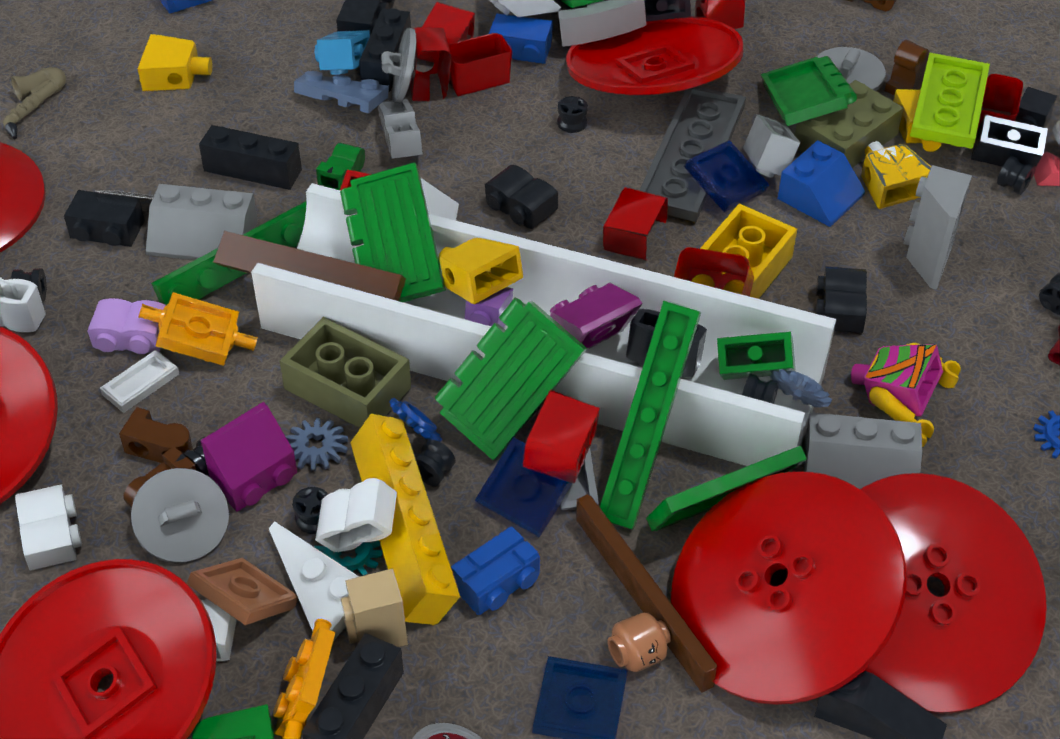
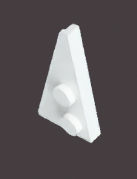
M274 521L268 529L312 631L317 619H325L332 624L330 630L336 632L335 640L345 628V616L341 604V598L348 596L345 580L359 576Z

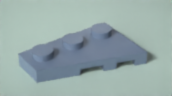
M307 71L294 81V93L319 100L336 98L338 99V105L349 107L350 105L357 104L360 105L361 112L368 114L388 98L389 86L380 85L377 80L364 79L360 82L353 81L346 75L326 77L319 71Z

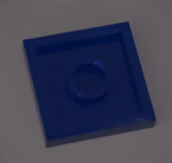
M730 140L688 159L684 165L685 169L723 212L736 207L739 203L742 204L758 196L769 187L768 182L756 171Z
M513 437L475 501L539 538L573 483L524 468L523 460L526 444Z
M548 656L532 733L562 739H616L628 670Z

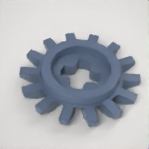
M780 369L779 372L772 371L770 378L779 382L778 389L782 390L785 395H792L795 401L799 399L803 404L812 405L813 407H828L832 402V399L828 397L829 393L825 392L819 383L804 374L795 371H784L783 369Z
M316 418L314 427H311L306 420L302 421V426L305 430L293 426L290 432L295 435L285 437L294 450L295 460L299 459L297 468L302 470L305 464H310V471H316L318 464H323L325 469L330 468L328 462L330 459L339 463L342 459L337 452L347 453L348 450L346 446L340 443L349 442L348 436L339 435L344 432L342 426L332 428L334 421L329 420L320 427V418ZM309 439H323L321 441L322 447L319 449L315 446L308 448Z

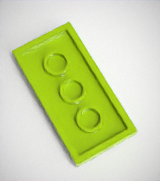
M929 53L910 137L973 149L990 64Z

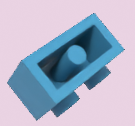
M369 30L337 31L318 39L314 54L316 61L319 62L320 70H330V74L340 75L348 73L350 69L359 67V60L370 37Z

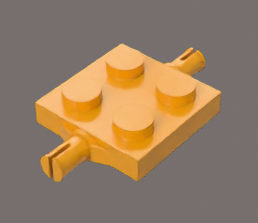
M174 292L170 302L163 310L142 303L138 318L159 323L156 347L224 366L228 352L234 345L254 351L258 337L238 332V311Z
M317 619L315 621L311 639L303 640L297 657L292 656L285 669L283 680L288 681L286 693L281 692L273 710V716L278 718L274 734L282 736L283 739H300L301 732L307 724L306 719L316 706L336 633L330 630L332 624L325 619Z

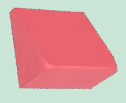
M1047 151L1043 154L1034 173L1037 185L1060 186L1059 157Z

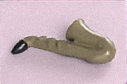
M48 67L28 76L11 77L12 87L17 98L20 101L23 100L22 103L17 104L16 108H12L10 114L3 120L5 130L13 139H17L18 128L16 123L42 105L50 96L60 92L65 86L66 75L63 70L56 67Z

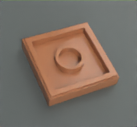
M244 558L193 571L190 573L187 581L188 586L244 625L292 610L298 601L297 594Z

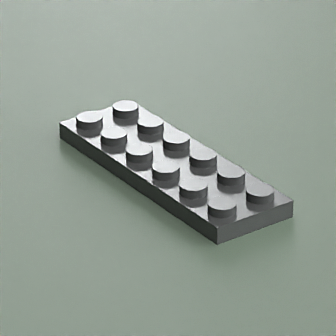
M699 86L686 89L639 191L667 197V215L697 222L745 107L746 97Z

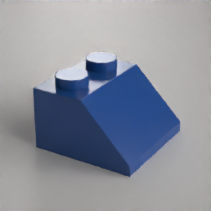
M817 140L782 171L777 199L831 227L865 195L866 191L844 153Z

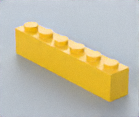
M370 414L350 443L361 481L377 478L397 491L392 533L388 537L379 540L388 569L393 568L403 600L405 622L435 625L442 620L457 602L460 594L403 420Z

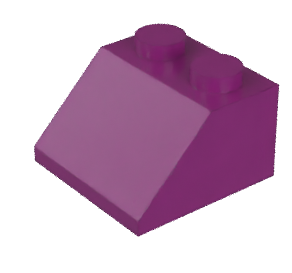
M608 283L600 288L597 285H593L584 290L579 295V299L571 303L568 300L557 303L550 309V317L588 350L623 332L643 303L635 295L612 283Z
M264 402L201 440L209 477L221 488L227 502L236 512L247 505L256 504L264 494L277 486L287 484L293 475L297 474L294 450L269 407Z

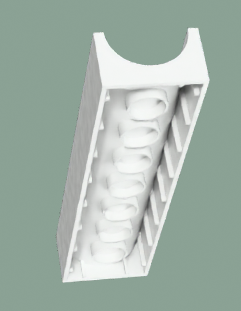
M312 183L306 191V216L297 249L355 263L352 249L358 246H352L350 243L346 218L351 215L344 214L340 190ZM429 214L438 258L443 248H455L472 238H482L519 246L524 278L508 286L513 288L512 300L516 297L524 304L533 301L549 316L551 314L550 309L563 300H568L571 303L579 299V295L593 285H597L600 288L608 283H612L638 297L643 303L639 309H650L660 312L663 301L700 311L701 316L698 324L707 329L701 364L693 377H681L662 442L745 466L802 445L809 414L813 411L814 407L803 404L799 399L797 401L793 400L792 395H785L780 389L777 391L774 404L743 396L742 393L747 378L723 380L719 373L717 338L791 331L796 372L810 377L821 385L825 375L836 319ZM257 263L251 272L262 329L302 339L325 317L408 358L410 371L445 381L453 378L461 385L463 382L454 373L471 351H476L483 358L485 356L476 345L491 326L465 320L466 300L447 288L444 292L407 302H399ZM631 321L623 332L586 350L553 390L581 402L599 407L598 424L621 431L624 430L643 366L626 357ZM770 376L759 377L764 382L772 380Z

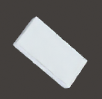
M154 350L100 387L101 394L125 413L179 375V370L175 364L157 350Z

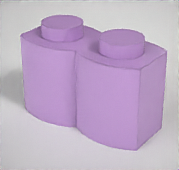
M115 298L100 300L87 330L93 348L103 352L123 351L126 349L137 354L151 353L154 350L159 352L161 348L155 346L159 334V323L138 318L142 303L162 310L166 305L149 300L133 303Z

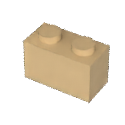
M393 568L345 580L348 596L341 598V604L345 616L344 622L349 643H359L363 635L367 633L397 647L408 645L403 600Z

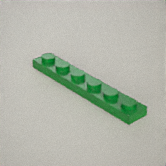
M307 201L243 235L292 248L298 246L304 227ZM217 248L151 284L159 302L167 305L173 292L194 299H200L243 276L246 272L219 266L214 263Z
M663 301L600 505L601 510L611 523L629 529H634L701 316L700 311Z

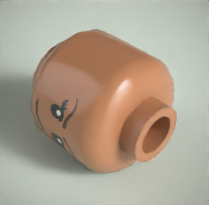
M639 613L614 625L612 636L608 638V648L613 660L619 667H625L631 672H639L665 659L668 649L667 644L670 643L671 636L666 624L662 620L657 621L649 613Z

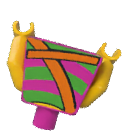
M918 343L879 348L870 365L854 364L851 371V380L853 384L865 385L869 403L878 407L893 420L921 423L922 447H924L928 441L927 437L931 438L934 433V426L928 420L922 419L917 421L914 417L922 416L938 382L945 388L955 387L959 380L958 375L961 368L956 361L950 360L943 363L942 357L939 356L938 347L935 344L920 345Z

